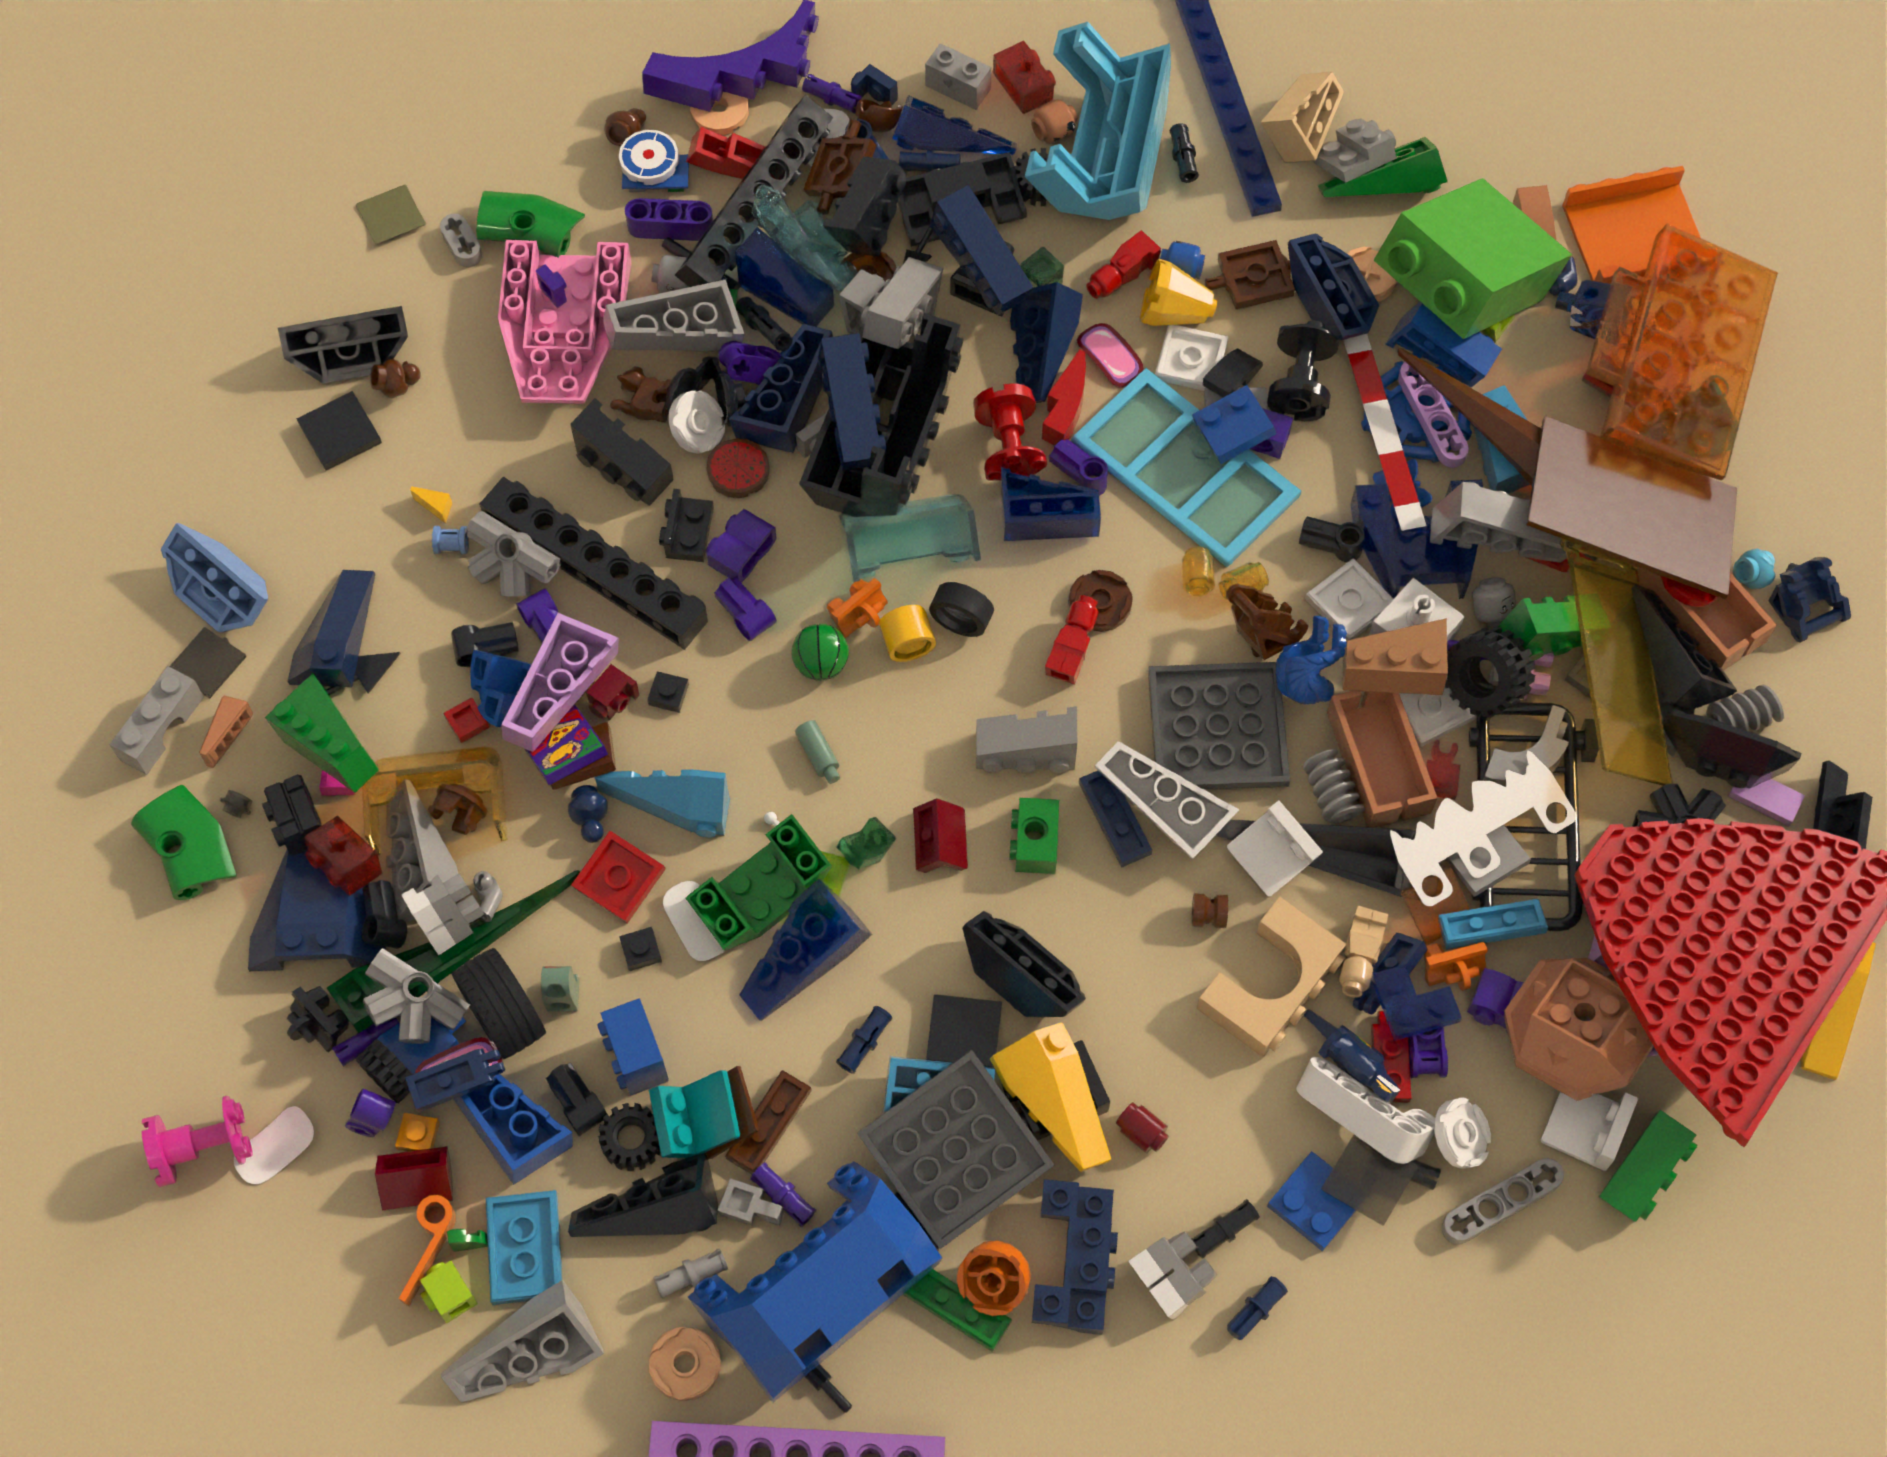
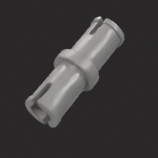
M719 1248L696 1260L682 1261V1266L655 1276L653 1279L663 1299L667 1295L690 1285L692 1288H695L699 1281L728 1270V1266Z

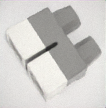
M460 873L444 883L436 875L432 879V886L416 893L414 888L402 894L412 915L438 955L471 935L473 931L469 924L484 915L473 895L458 904L455 903L471 893Z
M1185 1231L1173 1236L1169 1240L1165 1237L1161 1238L1129 1260V1263L1146 1287L1151 1289L1149 1291L1166 1315L1173 1320L1193 1301L1207 1293L1204 1288L1217 1276V1273L1205 1258L1191 1269L1184 1262L1183 1258L1198 1248Z

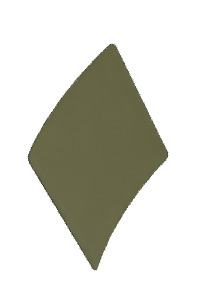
M407 185L399 186L356 204L375 244L426 225Z

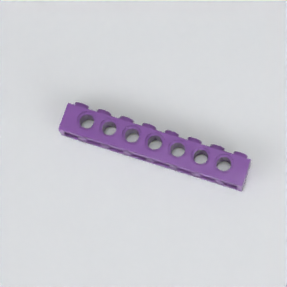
M652 1421L649 1457H678L679 1449L685 1444H693L697 1447L695 1457H714L716 1450L721 1446L732 1447L734 1449L733 1457H751L753 1451L758 1448L768 1449L771 1452L770 1457H788L794 1450H803L808 1457H825L830 1452H839L844 1457H864L867 1454H875L878 1457H945V1437L665 1421Z

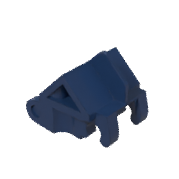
M1815 557L1801 565L1790 563L1786 571L1780 574L1781 584L1776 585L1768 600L1784 624L1790 627L1793 638L1799 643L1807 640L1808 635L1837 621L1845 622L1851 618L1849 599L1841 595L1839 583L1836 581L1835 576H1831L1829 567L1832 566V561L1827 557ZM1826 600L1828 605L1833 607V610L1805 622V618L1811 614L1809 605L1817 601Z

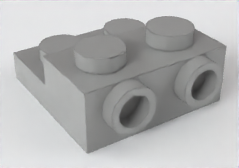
M1361 118L1354 119L1336 130L1337 141L1325 144L1320 149L1314 163L1346 183L1396 159L1394 147L1396 146V139L1391 130L1388 129L1383 132L1373 120L1366 122Z

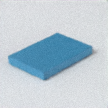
M557 1191L486 1198L491 1304L526 1302L562 1281Z

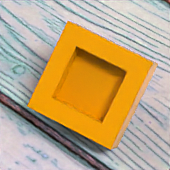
M404 1113L395 1144L397 1150L409 1152L433 1148L440 1124L438 1118Z

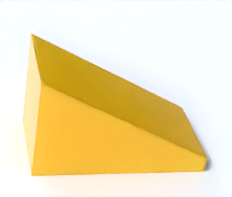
M411 486L410 491L413 499L446 524L452 506L450 494Z

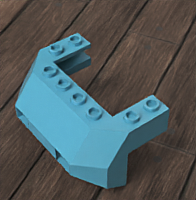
M1089 22L1059 30L1053 55L1086 90L1074 146L1071 154L1061 144L1050 146L1047 162L1036 151L1030 152L1025 178L1059 212L1106 220L1139 213L1147 208L1167 113L1171 71L1170 43L1120 58Z

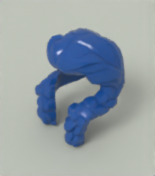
M1321 616L1313 617V631L1308 640L1284 646L1283 651L1276 660V682L1278 689L1283 695L1303 705L1331 700V696L1334 695V685L1330 680L1321 676L1320 672L1322 669L1333 665L1345 655L1344 648L1346 647L1345 638L1347 632L1343 624H1333L1332 650L1323 652L1325 647L1323 643L1327 642L1329 638V620Z

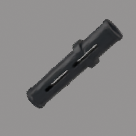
M747 296L737 301L736 310L745 318L746 324L751 329L758 330L778 351H785L790 348L793 340L792 337L770 317L766 308L757 305Z

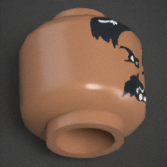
M1059 99L1053 100L1035 110L1034 118L1031 120L1033 132L1040 141L1044 140L1049 144H1054L1074 133L1077 114L1072 105H1067Z

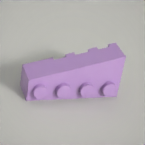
M557 613L501 725L502 739L533 752L618 654L619 638Z

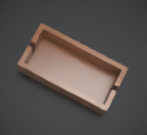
M1639 567L1634 578L1640 586L1653 590L1679 619V623L1676 626L1685 630L1690 636H1694L1700 643L1696 648L1699 653L1708 661L1714 659L1723 671L1739 661L1742 655L1745 657L1765 644L1777 626L1731 572L1728 597L1726 599L1718 597L1709 605L1700 607L1685 605L1673 598L1664 588L1660 575Z
M1349 691L1331 696L1327 715L1341 755L1346 760V769L1351 772L1350 780L1355 782L1354 791L1360 795L1359 805H1364L1365 807L1362 814L1367 827H1380L1395 823L1399 815H1401L1402 820L1431 814L1437 800V795L1399 693L1365 691L1361 702L1362 708H1358L1362 696L1361 691Z

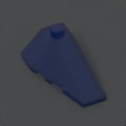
M910 95L907 96L892 139L897 141L896 144L899 147L910 151L917 148L919 150L990 154L1010 152V155H1014L1017 149V143L984 128H978V131L972 129L973 125L968 123L967 120L961 117H951L949 119L945 117L944 109Z

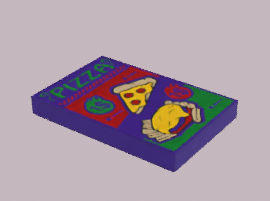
M575 704L533 752L525 749L548 785L608 755L604 744Z

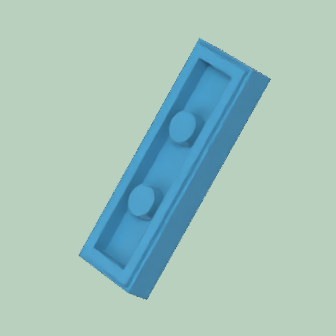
M1539 899L1438 916V923L1446 950L1470 946L1480 942L1490 943L1545 934L1548 928Z

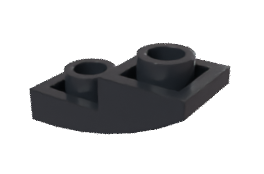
M1237 348L1223 357L1205 375L1203 386L1225 397L1238 390L1241 385L1246 386L1263 367V362Z

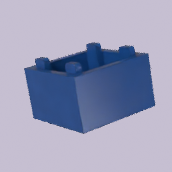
M640 998L601 1012L603 1021L599 1022L597 1026L601 1036L608 1035L607 1038L603 1039L606 1051L613 1050L617 1060L612 1061L611 1065L615 1074L622 1073V1075L617 1077L620 1089L627 1088L631 1096L668 1082L669 1078L664 1061Z

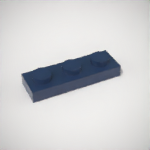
M1098 770L1079 778V785L1121 868L1152 855V848L1125 796Z

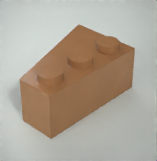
M1447 618L1346 641L1343 658V690L1443 695L1448 675Z

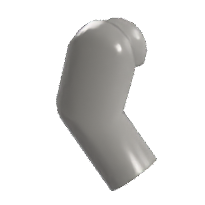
M481 871L473 879L475 890L482 901L480 908L484 913L478 919L490 922L503 895L495 878L489 872Z

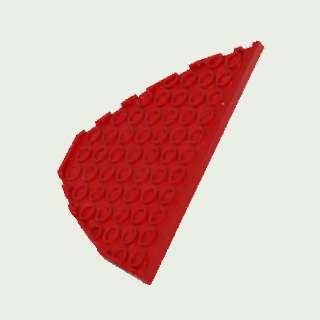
M1703 818L1686 819L1685 823L1669 824L1668 821L1642 822L1640 826L1624 827L1623 824L1609 825L1574 875L1601 955L1663 1063L1722 1125L1724 1134L1731 1139H1735L1739 1145L1745 1147L1887 921V851L1880 849L1877 853L1864 848L1861 850V846L1856 841L1817 829L1804 828L1802 832L1785 831L1782 826L1734 821H1731L1729 825L1714 824L1713 819Z

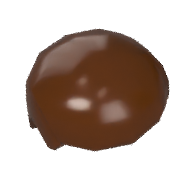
M867 99L859 100L855 108L856 118L867 121L871 125L872 131L876 133L889 132L894 129L902 112L901 104L897 108H892L890 101H885L879 105Z

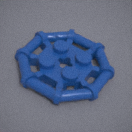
M1396 362L1393 368L1380 377L1406 458L1431 460L1433 463L1439 462L1421 424L1412 412L1411 405L1400 384L1391 391L1386 388L1398 380L1399 372L1404 362ZM1439 365L1438 367H1436L1437 369H1439V370L1443 371L1444 373L1448 374V373L1445 371V367H1443V366H1441V365ZM1408 372L1407 376L1418 378L1419 374L1413 375L1412 372ZM1422 395L1418 398V401L1424 406L1435 404L1434 399L1428 395ZM1443 396L1447 406L1453 408L1454 406ZM1364 410V419L1361 422V426L1364 431H1368L1372 435ZM1458 411V421H1455L1465 440L1468 441L1472 435L1470 421ZM1437 420L1431 423L1436 431L1442 432L1448 429V425L1443 421ZM1406 439L1411 443L1425 441L1426 447L1404 445Z

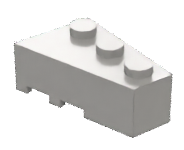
M1077 706L1067 707V714L1048 716L1047 710L1037 711V718L1018 720V715L1013 714L977 719L976 769H983L987 772L1016 769L1024 773L1033 772L1035 769H1049L1055 773L1075 770L1078 743Z

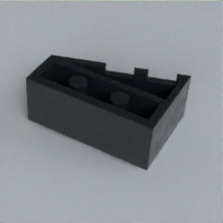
M863 156L847 183L848 187H850L844 198H838L835 203L836 208H838L832 219L826 218L822 226L847 252L879 257L882 246L887 241V232L891 220L896 214L897 202L901 191L905 188L907 174L895 160Z
M594 398L570 424L578 460L586 467L590 468L593 466L609 483L619 484L633 500H641L650 506L674 480L671 464L643 439L640 438L636 441L622 430L625 424L619 418L614 422L600 410L602 404Z

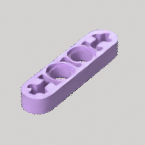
M1404 362L1399 372V384L1439 461L1451 468L1461 466L1466 460L1469 447L1442 394L1420 374L1417 382L1413 376H1407L1408 372H1412L1413 375H1418L1419 373ZM1422 395H1428L1434 399L1435 404L1424 406L1418 401V398ZM1437 420L1443 421L1448 425V429L1443 432L1436 431L1431 423ZM1449 445L1451 446L1453 451L1459 450L1457 456H1455L1453 452L1447 453Z

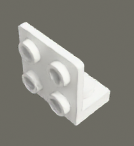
M1279 800L1263 816L1227 845L1229 852L1268 897L1275 894L1323 853Z
M1559 1092L1541 1137V1143L1606 1171L1615 1160L1638 1098L1625 1092L1618 1102L1599 1094H1592V1097L1576 1101L1566 1094Z

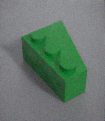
M1595 594L1566 596L1563 598L1564 602H1554L1552 597H1544L1541 599L1543 603L1532 604L1530 598H1522L1498 626L1502 628V632L1506 630L1514 632V639L1520 637L1524 641L1522 646L1525 650L1529 648L1532 653L1529 656L1530 661H1535L1548 653H1553L1555 656L1562 655L1575 647L1581 646L1582 649L1592 648L1601 642L1600 639L1610 629Z
M1662 1110L1657 1111L1648 1127L1638 1138L1634 1147L1598 1197L1633 1222H1636L1639 1217L1646 1220L1657 1205L1652 1198L1659 1188L1666 1192L1678 1175L1672 1171L1680 1159L1687 1162L1698 1145L1693 1142L1697 1134Z

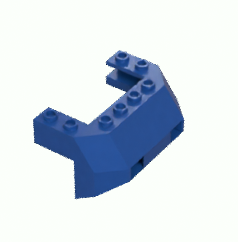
M855 1161L840 1167L835 1172L834 1178L827 1183L830 1189L846 1199L841 1204L842 1206L834 1211L832 1218L821 1227L814 1228L804 1237V1241L792 1251L781 1254L775 1261V1265L764 1274L753 1277L748 1282L746 1289L740 1294L715 1274L700 1281L696 1285L694 1292L688 1296L708 1326L734 1349L772 1403L941 1262L942 1256L904 1205L881 1178Z

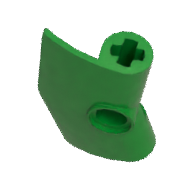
M483 191L477 216V240L505 242L506 239L537 241L538 250L559 258L560 255H565L571 241L570 231L578 222L585 218V214L535 194Z
M179 785L160 795L139 810L131 821L132 827L161 857L175 900H187L198 896L203 891V883L237 876L220 824L184 785ZM181 845L175 853H168L173 846Z

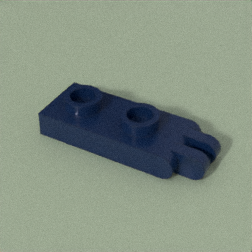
M1396 932L1379 955L1378 961L1372 965L1373 974L1369 988L1362 993V996L1354 998L1353 1007L1372 1015L1380 1005L1386 1006L1428 950L1424 942Z
M477 1049L405 1077L418 1113L493 1084L495 1082L493 1076L501 1074L506 1070L502 1062L489 1066V1063L501 1058L499 1050L485 1053L484 1049Z

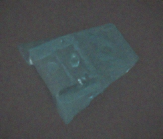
M761 184L757 188L751 214L767 234L792 259L833 289L842 292L858 272L854 264L849 261L844 262V256L848 252L822 226L825 220L823 218L824 214L817 211L819 203L807 200L792 213L777 189Z

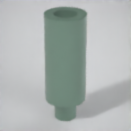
M815 720L801 724L796 728L795 734L818 776H825L829 784L837 782L840 779L837 772L839 763Z

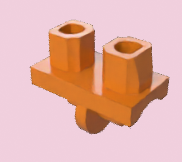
M859 578L851 585L849 589L851 597L844 602L840 598H835L827 605L830 617L834 620L837 629L845 638L866 623L873 628L879 625L880 618L878 613L884 609L888 601L883 595L881 583L877 579L873 578L871 581L866 582Z
M1484 942L1453 948L1454 950L1444 952L1442 946L1438 943L1426 946L1428 950L1424 954V961L1426 965L1425 980L1428 986L1446 982L1447 985L1457 982L1460 989L1464 991L1471 988L1470 978L1480 976V972H1483L1484 968L1487 967L1485 955L1488 953V949Z

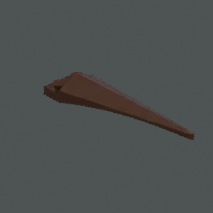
M1398 347V356L1462 413L1532 486L1541 428L1405 349Z

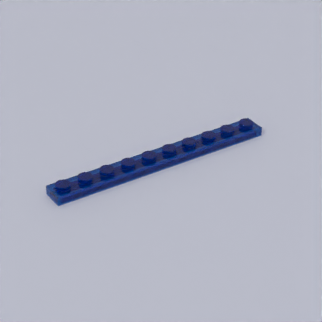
M1175 0L1252 217L1281 211L1282 202L1209 1Z

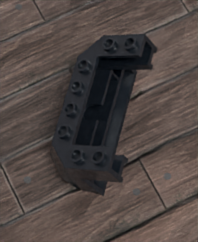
M924 313L920 335H915L914 344L906 342L899 349L863 338L864 328H860L861 343H867L869 351V362H865L867 374L872 373L875 384V392L871 393L872 404L880 406L883 398L894 402L889 414L888 425L876 424L878 435H884L886 454L884 449L873 446L870 456V467L842 471L834 436V427H837L836 422H832L828 409L799 482V485L816 505L852 517L897 516L902 507L907 505L910 494H915L919 483L920 475L916 474L919 466L925 467L930 453V449L926 448L928 441H934L940 426V423L936 422L939 414H945L950 397L945 395L952 372L956 373L961 360L960 351L964 338L959 337L961 324Z

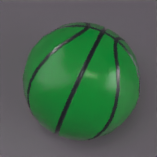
M819 623L809 625L798 633L792 646L791 655L795 667L803 676L816 681H824L834 678L841 673L849 656V647L845 637L837 628Z

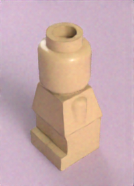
M1357 905L1344 950L1346 960L1343 962L1339 977L1342 992L1345 995L1360 997L1369 988L1373 974L1372 964L1378 961L1389 914Z

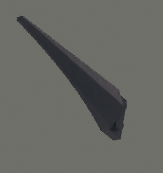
M1231 819L1216 835L1234 840L1255 821ZM1299 823L1323 851L1308 866L1399 897L1421 901L1398 862L1390 837L1391 830L1395 831L1402 838L1414 840L1416 830ZM1429 875L1424 878L1422 890L1427 896L1435 897L1438 882L1437 876Z

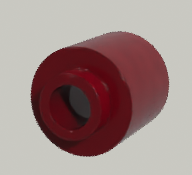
M1134 1102L1122 1112L1116 1121V1124L1121 1128L1120 1132L1145 1153H1148L1151 1149L1157 1152L1169 1138V1135L1165 1133L1168 1126L1143 1105L1137 1106Z

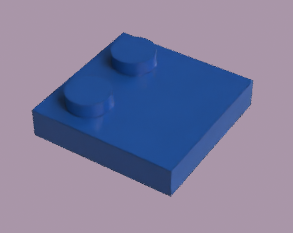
M1248 385L1192 414L1195 424L1220 464L1277 434L1273 424Z
M1311 1151L1269 1201L1267 1207L1323 1252L1365 1201L1367 1195Z

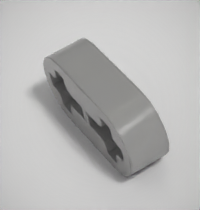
M459 214L445 216L440 222V229L453 257L463 267L475 266L482 259V252L479 241L468 222ZM455 226L459 229L460 235L456 236L450 228ZM466 245L472 253L467 255L466 252H463L462 246Z

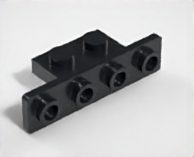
M1830 760L1822 762L1813 829L1856 841L1861 846V850L1863 848L1866 849L1873 797L1866 792L1846 795L1848 773Z

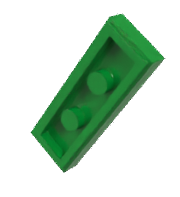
M934 1269L903 1294L992 1352L1012 1322V1319L1006 1315L991 1316L973 1308L974 1304L969 1301L967 1296L963 1298L960 1294L958 1285Z

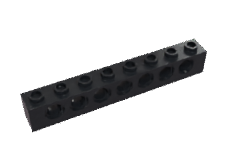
M807 95L793 107L676 272L675 276L687 286L693 287L721 280L727 281V278L723 276L728 269L733 271L742 259L739 252L742 248L747 250L758 236L754 233L755 229L758 226L763 228L772 216L769 209L772 205L777 207L787 195V192L783 189L787 184L790 186L794 184L802 173L798 169L802 163L806 165L815 155L816 151L813 149V146L816 142L820 145L822 138H826L831 130L827 126L833 117ZM754 194L758 195L761 201L758 200ZM739 215H741L742 217H744V219L746 220V222H744V221L740 218ZM724 236L730 240L731 244L725 240ZM709 258L713 259L716 265H713Z
M503 476L479 503L481 511L516 532L528 534L535 544L560 558L561 570L685 650L708 623L706 606L702 600L694 595L689 597L684 594L672 580L667 578L661 579L655 575L654 571L643 562L638 564L633 561L621 547L616 545L612 547L604 542V539L592 529L587 531L582 528L574 517L567 513L562 515L545 498H536L531 495L528 489L520 482H511ZM520 509L526 510L525 512L520 514L515 513L517 510ZM545 525H550V526H551L550 528H548V529H546V530H540V528H541L542 526H545ZM567 542H576L572 546H564ZM593 558H601L596 563L589 562ZM619 574H626V575H627V576H626L625 578H623V579H615V578H614L615 576H617V575H619ZM646 590L652 591V593L647 596L639 595L641 592ZM669 607L678 608L675 612H665Z

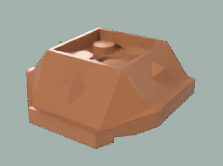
M1589 958L1541 959L1504 1010V1020L1512 1047L1515 1066L1576 1101L1592 1097V1094L1609 1092L1628 1086L1654 1047L1611 971ZM1586 1016L1591 1020L1581 1021L1577 1017Z

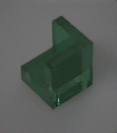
M1041 247L1020 265L1029 281H1032L1037 286L1046 285L1050 282L1063 283L1064 265L1045 247Z

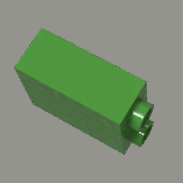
M1481 178L1402 212L1374 261L1462 339H1465L1543 301L1572 254L1485 179Z

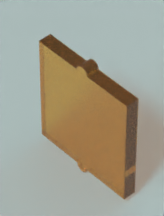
M1447 867L1443 872L1452 885V894L1433 906L1424 905L1413 886L1401 892L1425 945H1429L1442 938L1438 923L1439 915L1470 910L1451 867ZM1437 876L1425 877L1422 882V890L1427 896L1436 897L1441 894L1443 883Z

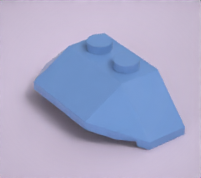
M181 523L175 524L161 548L162 556L166 558L167 571L174 594L217 632H226L252 626L268 601L265 580L221 542Z

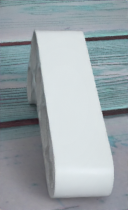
M1312 1057L1296 1087L1297 1092L1304 1099L1394 1162L1404 1164L1423 1156L1435 1134V1117L1420 1109H1411L1402 1113L1326 1059Z

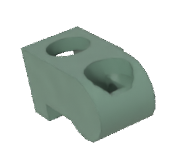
M543 966L541 971V992L546 1010L578 1011L579 977L577 974H573L572 967Z

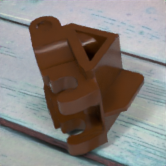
M1234 584L1226 591V598L1232 603L1231 610L1237 631L1250 644L1252 654L1255 657L1261 656L1263 660L1283 651L1284 646L1299 642L1308 630L1309 626L1303 619L1298 620L1296 626L1290 630L1295 622L1290 615L1292 607L1287 602H1283L1279 610L1275 609L1278 603L1271 594L1261 592L1252 586Z

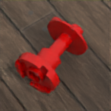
M1010 383L1003 384L1004 390L994 392L993 387L980 392L973 400L975 419L984 426L992 427L994 437L1001 440L1003 450L994 453L985 461L984 471L986 479L991 481H1011L1012 485L1019 486L1028 483L1030 476L1046 468L1047 459L1042 450L1030 446H1021L1020 436L1025 432L1023 421L1034 414L1036 401L1029 387Z

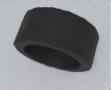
M945 582L939 585L930 604L929 611L935 621L947 630L967 637H978L984 634L994 613V607L992 602L978 590L957 582Z

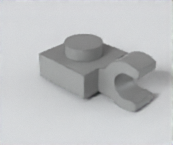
M731 1178L717 1210L719 1215L751 1226L755 1216L780 1226L785 1213L781 1211L782 1206L762 1200L764 1196L763 1189Z

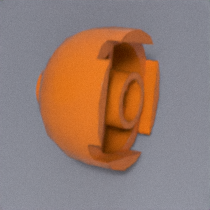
M998 1240L985 1241L971 1249L958 1268L957 1283L960 1294L963 1298L967 1296L969 1301L974 1304L973 1308L978 1312L991 1316L1006 1315L1013 1308L1017 1307L1026 1296L1031 1273L1027 1260L1021 1251L1013 1245Z

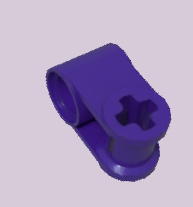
M737 341L725 343L718 352V359L726 367L727 374H729L731 379L760 385L763 381V374L770 366L774 367L781 358L780 353L770 347L755 346Z
M1421 1010L1416 1013L1408 1027L1410 1077L1417 1078L1418 1075L1439 1074L1440 1078H1446L1448 1074V1055L1445 1047L1443 1020L1433 1010ZM1427 1023L1433 1029V1034L1424 1035L1418 1030L1417 1024Z
M362 1088L356 1097L350 1118L347 1120L345 1127L357 1134L375 1137L377 1133L381 1130L384 1131L396 1102Z

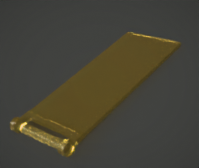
M1561 538L1560 546L1567 553L1602 769L1661 786L1673 783L1653 665L1631 589L1635 584L1639 585L1640 581L1637 570L1639 567ZM1579 552L1618 564L1625 571L1579 557Z

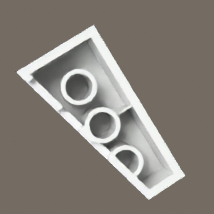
M1119 741L1095 765V768L1191 859L1239 811L1238 808L1224 802Z

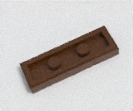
M782 1070L754 1111L760 1131L731 1147L725 1155L726 1159L752 1175L759 1166L765 1163L811 1093V1087Z

